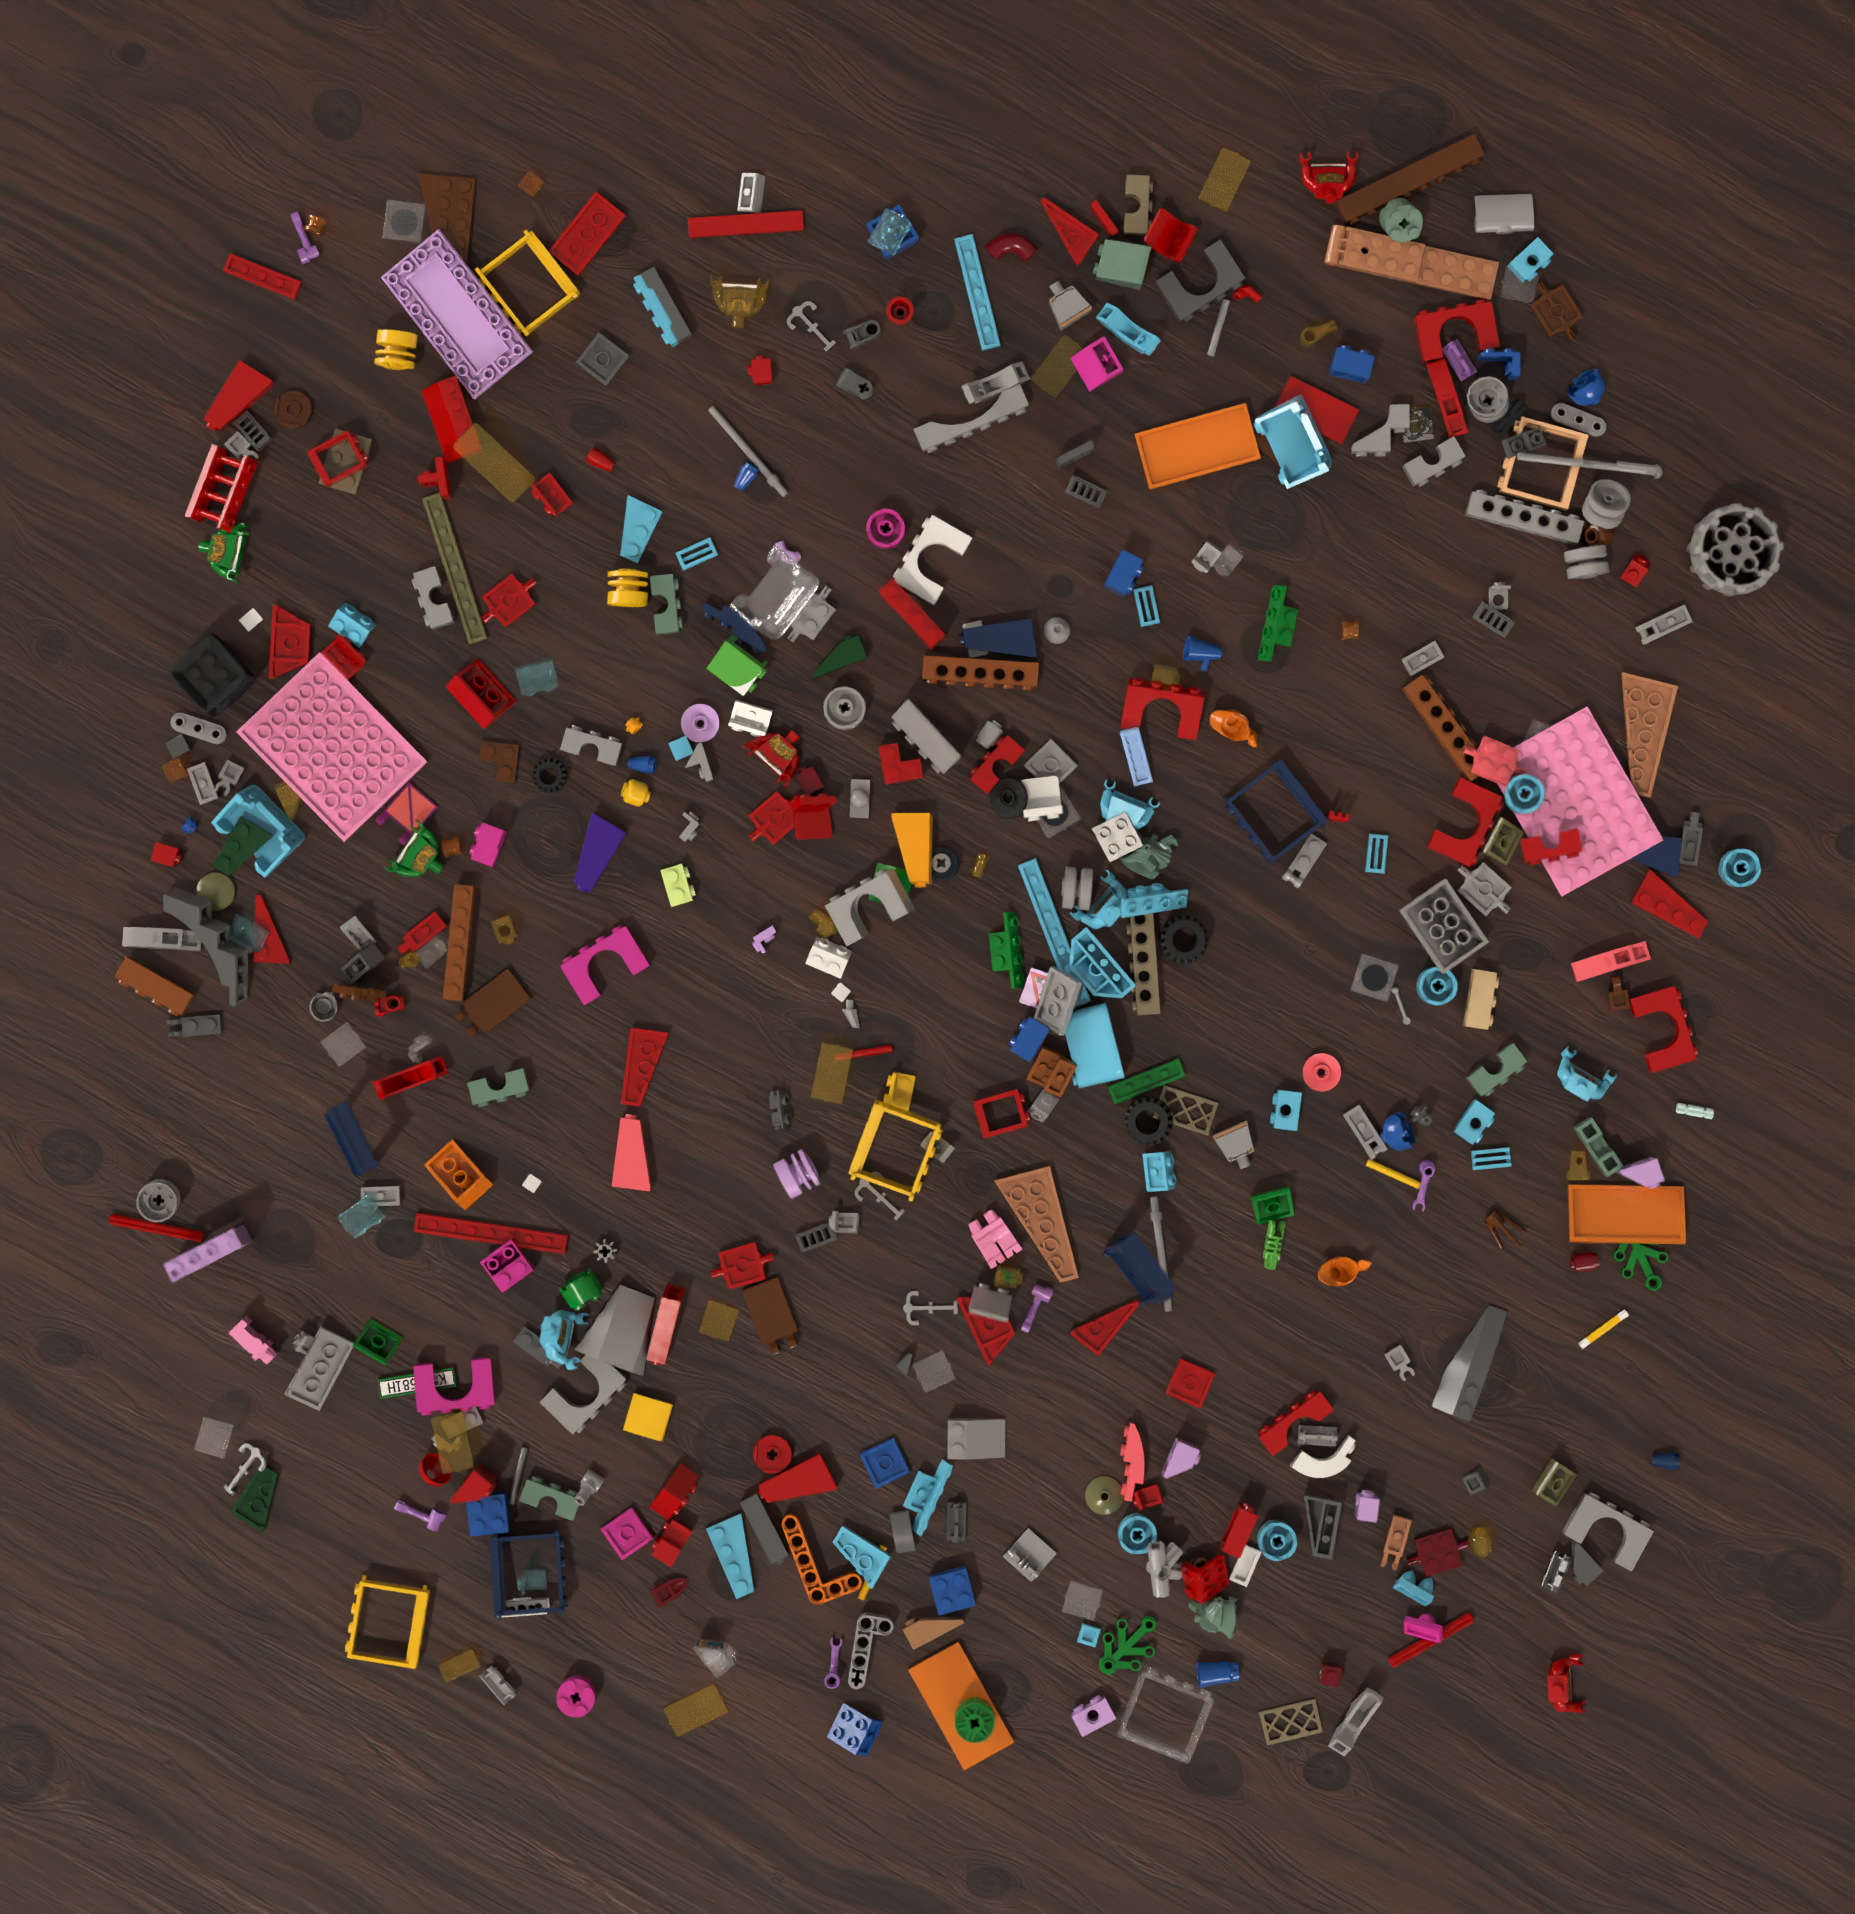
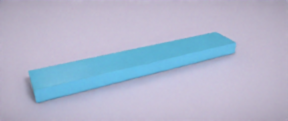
M973 234L955 238L954 242L981 349L985 351L1001 347Z

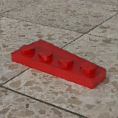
M1647 870L1630 903L1688 934L1700 938L1708 921L1653 871Z

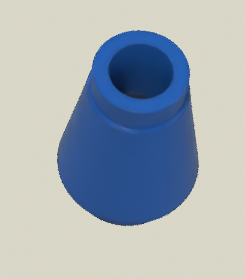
M746 462L741 466L734 486L744 491L758 476L757 472L759 469Z
M652 755L629 757L627 765L630 769L650 774L656 771L657 759L652 757Z

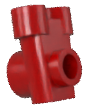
M403 995L386 996V999L378 998V1002L374 1001L376 1017L405 1009ZM393 1000L398 1001L397 1007L392 1006Z

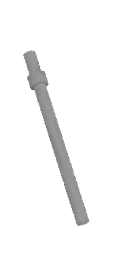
M714 405L709 408L708 411L767 478V483L774 487L782 497H785L789 492L779 482L780 479L777 475L771 473Z
M1150 1197L1152 1210L1150 1217L1154 1225L1158 1263L1168 1276L1161 1227L1162 1212L1159 1211L1158 1197ZM1171 1298L1163 1301L1165 1312L1172 1311Z

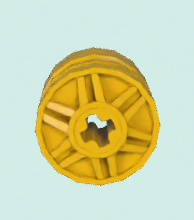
M378 330L376 344L383 346L384 349L376 350L375 354L383 358H375L374 364L392 370L414 369L415 363L408 360L415 359L416 355L407 352V350L417 347V334L397 330Z
M619 569L608 572L609 578H616L615 581H608V585L616 587V590L607 593V605L619 607L647 606L648 593L639 591L640 587L648 586V582L639 581V579L648 578L647 572L636 569Z

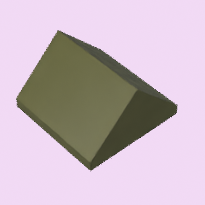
M1497 818L1480 853L1507 866L1524 831L1504 818Z
M1552 1458L1531 1491L1557 1507L1577 1474Z

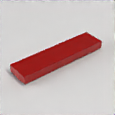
M231 253L223 270L225 273L293 300H296L302 282Z

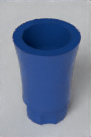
M1196 1662L1199 1689L1216 1684L1230 1683V1681H1238L1239 1669L1237 1662Z

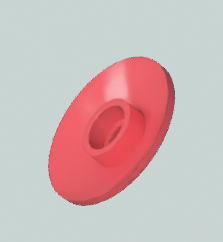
M1315 1054L1303 1066L1304 1081L1315 1091L1324 1092L1331 1090L1340 1080V1065L1329 1054ZM1321 1068L1325 1071L1323 1076L1318 1075V1070Z

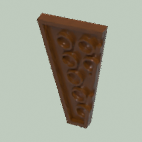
M418 173L432 234L441 229L468 265L476 179Z

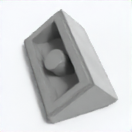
M742 173L737 211L754 214L761 213L765 184L764 175L759 173Z

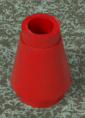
M592 447L585 461L589 462V465L608 472L611 471L615 464L599 448L595 449L594 447Z

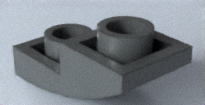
M1541 427L1502 440L1507 459L1517 456L1519 452L1525 453L1546 445Z
M909 1510L890 1513L897 1554L916 1551Z

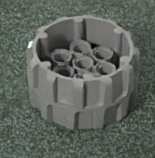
M1734 503L1710 512L1695 525L1691 542L1687 544L1686 551L1690 553L1692 565L1689 567L1691 573H1696L1702 582H1704L1703 587L1705 589H1713L1727 597L1748 594L1761 588L1780 568L1778 561L1780 552L1784 549V543H1779L1776 532L1778 525L1775 521L1770 522L1763 516L1762 509L1758 507L1752 509L1742 506L1740 503ZM1736 516L1738 523L1731 530L1727 527L1719 528L1717 526L1719 525L1717 518ZM1747 520L1758 528L1764 541L1758 536H1750L1751 529L1747 524ZM1737 527L1744 529L1745 534L1743 537L1737 535ZM1708 530H1711L1713 532L1711 538L1715 546L1703 553L1704 536ZM1719 531L1725 533V541H1720L1718 539L1717 535ZM1751 541L1757 543L1758 548L1756 551L1750 548L1749 544ZM1732 545L1739 548L1738 555L1732 554ZM1766 548V562L1763 570L1759 571L1757 569L1759 562L1755 554ZM1713 550L1720 552L1719 560L1713 558ZM1746 559L1752 562L1751 569H1747L1744 566ZM1705 560L1711 564H1720L1719 572L1723 576V580L1711 572ZM1726 564L1733 566L1734 571L1732 574L1726 572ZM1740 570L1745 574L1752 573L1750 577L1752 582L1744 585H1735L1731 577L1737 575Z

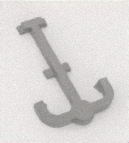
M806 301L801 306H795L793 313L787 319L788 327L793 331L796 326L791 324V320L795 316H800L810 327L808 329L809 333L814 331L827 345L824 348L827 352L836 342L833 340L829 343L816 329L818 324L816 322L812 324L802 314L806 306H811L812 311L817 306L811 301Z
M871 1172L878 1176L884 1177L879 1172ZM860 1179V1185L855 1189V1196L860 1202L864 1197L859 1195V1190L862 1187H867L878 1197L876 1199L878 1203L882 1201L896 1214L895 1220L905 1212L904 1209L898 1211L884 1198L886 1195L884 1192L880 1194L869 1184V1181Z
M919 1291L909 1292L906 1297V1304L903 1307V1310L906 1312L907 1321L911 1325H919V1319L912 1321L910 1318V1313L913 1310H929V1314H933V1310H954V1314H958V1301H954V1305L933 1306V1302H929V1306H913L910 1303V1297L912 1295L918 1296Z
M247 1443L240 1447L239 1451L241 1453H245L246 1448H249L251 1456L244 1466L241 1465L239 1467L240 1471L230 1485L226 1484L224 1486V1489L232 1496L235 1494L232 1489L243 1474L248 1475L247 1469L255 1458L261 1460L258 1470L262 1472L265 1469L267 1461L262 1455L260 1448Z

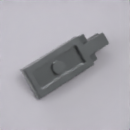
M1690 812L1689 821H1684L1679 864L1698 865L1703 833L1702 823H1698L1700 815L1698 812Z
M526 1326L523 1327L513 1341L542 1364L549 1366L551 1363L558 1369L561 1367L562 1364L546 1356L545 1349L540 1344V1336Z

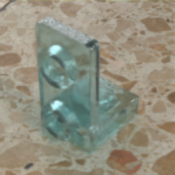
M547 1569L524 1570L519 1578H517V1589L521 1590V1595H525L528 1590H547Z

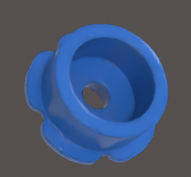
M190 816L180 828L184 831V834L187 832L191 834L197 828V820Z

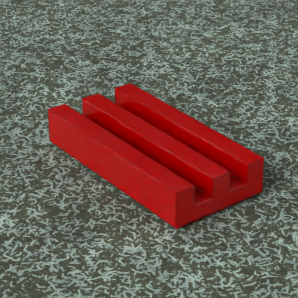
M1095 200L1091 203L1090 209L1109 236L1115 237L1119 232L1098 201Z
M1333 811L1327 812L1326 819L1345 823L1349 821L1350 814L1342 815L1339 812L1334 814Z

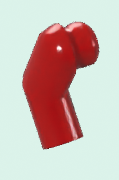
M1250 285L1241 286L1233 293V297L1236 300L1249 296L1257 303L1262 298V295Z

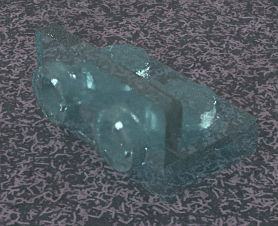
M236 914L230 926V942L247 948L250 954L252 952H261L269 931L246 917Z

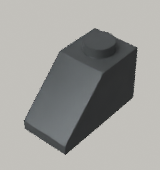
M373 943L355 955L341 970L350 983L353 984L380 964L385 957Z
M1574 1540L1571 1552V1570L1574 1573L1572 1577L1579 1585L1584 1583L1588 1586L1603 1570Z

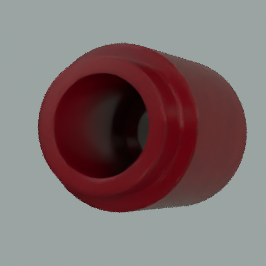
M1597 1253L1573 1254L1572 1258L1569 1259L1570 1268L1575 1273L1594 1271L1595 1268H1599Z

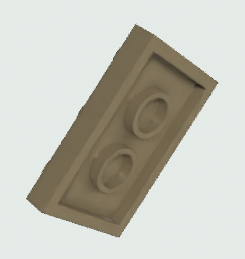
M335 428L332 438L340 435L345 431ZM356 435L359 444H357L359 450H364L368 458L373 440ZM347 439L328 450L324 466L330 477L333 478L358 465L360 462ZM364 469L334 484L330 488L356 495ZM320 478L319 484L324 485Z

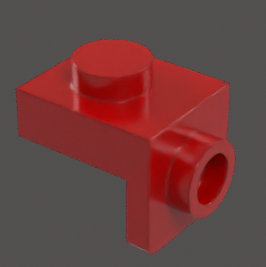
M1634 553L1620 578L1637 587L1649 570L1651 563L1645 556Z
M1158 1484L1133 1492V1503L1135 1507L1139 1508V1511L1164 1502Z

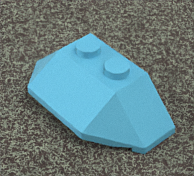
M1087 927L1071 940L1069 967L1094 996L1122 998L1136 986Z

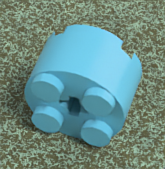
M1518 775L1506 787V804L1517 814H1531L1541 806L1544 800V787L1540 780L1531 775ZM1522 790L1529 792L1527 799L1520 797Z
M1734 849L1722 856L1718 866V873L1727 885L1746 887L1753 884L1759 878L1761 867L1759 859L1754 852L1748 849ZM1742 864L1741 868L1743 871L1737 872L1738 868L1736 866Z
M1430 967L1420 974L1416 988L1419 997L1424 1002L1431 1005H1443L1454 998L1458 985L1455 976L1450 970L1442 974L1438 967ZM1438 981V984L1441 985V989H1437V991H1435L1433 983H1436Z
M1139 1513L1130 1514L1118 1526L1117 1533L1120 1544L1124 1550L1131 1554L1147 1553L1148 1544L1156 1541V1528L1152 1520L1146 1515ZM1135 1530H1136L1137 1532H1138L1139 1530H1141V1531H1140L1141 1537H1138V1536H1135V1537H1134V1533H1133V1532H1134Z
M1269 1520L1259 1529L1257 1543L1265 1557L1273 1561H1281L1293 1555L1297 1547V1537L1288 1523L1282 1520ZM1279 1536L1281 1542L1274 1544L1273 1538Z

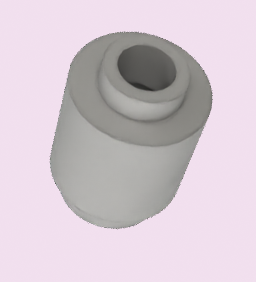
M995 720L992 722L987 721L978 733L976 741L987 749L990 746L993 747L1003 733L1001 730L1002 726Z

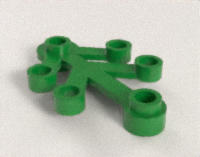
M1628 1243L1619 1244L1618 1249L1613 1253L1615 1260L1623 1261L1625 1259V1250ZM1631 1243L1633 1248L1626 1267L1621 1270L1622 1277L1630 1279L1633 1276V1268L1638 1258L1646 1276V1287L1652 1291L1658 1290L1662 1284L1661 1279L1653 1274L1645 1255L1655 1258L1660 1263H1665L1668 1260V1254L1664 1251L1658 1252L1642 1246L1640 1243ZM1618 1252H1621L1623 1255L1620 1259L1616 1257ZM1663 1253L1665 1254V1259L1661 1261L1659 1255ZM1626 1269L1630 1270L1629 1276L1624 1275ZM1651 1279H1655L1656 1281L1654 1286H1651L1649 1284V1281Z
M1149 1615L1143 1617L1141 1627L1127 1641L1126 1629L1128 1623L1124 1618L1117 1620L1118 1650L1113 1655L1112 1643L1114 1635L1111 1632L1103 1634L1104 1656L1099 1660V1669L1102 1673L1109 1675L1113 1674L1117 1669H1131L1132 1671H1139L1141 1669V1662L1138 1659L1118 1661L1123 1655H1145L1147 1658L1154 1656L1155 1650L1150 1645L1132 1647L1146 1632L1155 1630L1157 1626L1156 1620ZM1124 1621L1126 1623L1125 1627H1119V1622ZM1151 1621L1153 1623L1152 1627L1150 1628L1145 1626L1146 1622ZM1111 1635L1112 1639L1110 1641H1106L1105 1636ZM1148 1648L1153 1650L1152 1654L1147 1655L1145 1653L1146 1649ZM1111 1662L1112 1666L1110 1668H1106L1105 1663ZM1138 1662V1668H1133L1132 1663Z

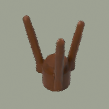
M1497 1209L1485 1218L1488 1222L1485 1225L1489 1228L1500 1249L1503 1246L1494 1228L1497 1230L1499 1227L1518 1248H1521L1520 1243L1503 1225L1505 1223L1504 1220L1518 1231L1527 1234L1522 1227L1505 1216L1502 1211L1498 1212Z

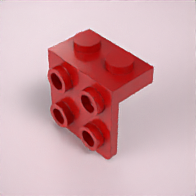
M1160 208L1144 237V243L1164 258L1181 263L1198 228L1181 222L1167 210Z
M828 793L818 794L817 797H811V794H803L791 802L795 834L798 840L828 839L832 837L829 807L836 804V796H828Z
M1221 1554L1201 1568H1197L1188 1562L1180 1565L1186 1595L1201 1604L1207 1602L1229 1585L1225 1558Z

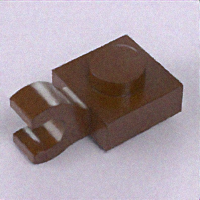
M1610 977L1613 991L1607 992L1610 1011L1630 1008L1628 990L1621 988L1620 977Z

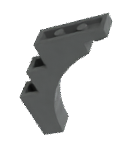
M177 887L164 893L163 911L186 924L204 944L216 966L221 984L229 987V1004L237 1006L248 999V949L230 942V925L212 918V901Z

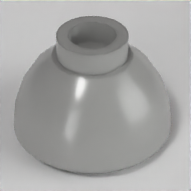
M1051 618L1044 626V635L1051 643H1063L1070 636V625L1063 618Z

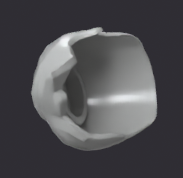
M333 992L317 993L309 1004L310 1014L314 1019L321 1022L333 1019L338 1008Z

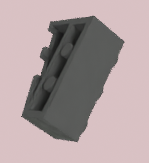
M1305 1493L1304 1501L1313 1556L1332 1560L1335 1552L1343 1500Z

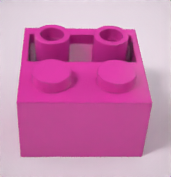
M1105 336L1070 358L1089 392L1120 375L1124 370Z
M512 1239L480 1261L502 1293L535 1270V1267L525 1253Z

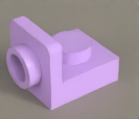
M774 926L753 937L754 942L752 944L757 952L761 951L762 954L766 952L761 941L764 940L767 943L775 938L774 933L777 931Z

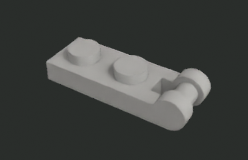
M1682 605L1635 627L1637 633H1640L1642 637L1641 642L1644 645L1693 621L1686 606ZM1649 627H1651L1654 632V634L1650 636L1646 630Z
M1310 834L1282 879L1286 882H1292L1293 886L1298 889L1327 843ZM1294 870L1301 873L1299 877L1292 874Z
M1360 1105L1343 1114V1117L1371 1160L1376 1158L1378 1153H1384L1388 1150ZM1375 1141L1377 1146L1371 1149L1369 1144Z

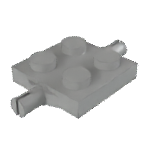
M825 585L820 594L813 593L806 587L802 590L782 617L793 627V631L787 639L794 643L799 634L806 635L813 641L816 639L836 612V609L825 600L832 591Z
M1484 862L1472 872L1464 865L1460 866L1457 871L1465 877V880L1457 892L1484 916H1487L1497 906L1505 914L1509 912L1511 907L1503 900L1512 887Z

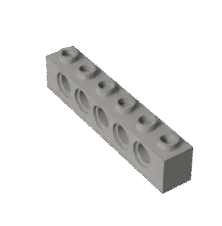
M1482 490L1470 493L1464 516L1572 545L1579 543L1584 521L1580 520L1579 516L1571 514L1568 517L1561 515L1562 512L1550 509V512L1544 511L1542 506L1534 504L1529 507L1524 505L1525 502L1507 501L1505 500L1506 497L1501 495L1488 496L1487 492ZM1490 502L1492 504V511H1485L1483 503ZM1503 507H1508L1511 510L1510 516L1506 517L1502 514L1501 510ZM1521 512L1529 514L1528 521L1521 520ZM1540 517H1545L1548 520L1547 526L1539 524ZM1561 521L1566 524L1565 531H1560L1557 528L1558 522Z

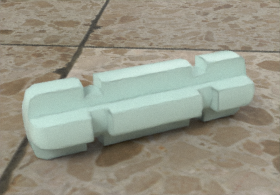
M1677 1103L1676 1112L1680 1114L1686 1113V1115L1696 1117L1704 1116L1707 1119H1712L1714 1116V1110L1710 1108L1704 1109V1107L1694 1105L1686 1106L1683 1103Z

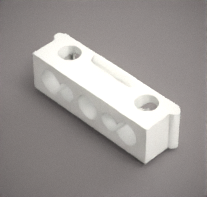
M531 1597L506 1601V1606L508 1608L514 1606L515 1610H520L519 1605L521 1604L525 1605L527 1610L531 1609L529 1605L535 1606L537 1603H540L543 1608H550L549 1598L532 1599ZM547 1613L524 1614V1615H511V1616H502V1617L530 1616V1615H541V1614H547Z

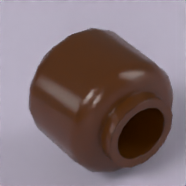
M1590 524L1585 530V541L1590 547L1608 546L1613 540V530Z

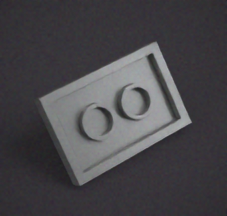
M1055 966L1050 967L1034 1020L1059 1035H1065L1073 1009L1079 1002L1076 1000L1082 982Z

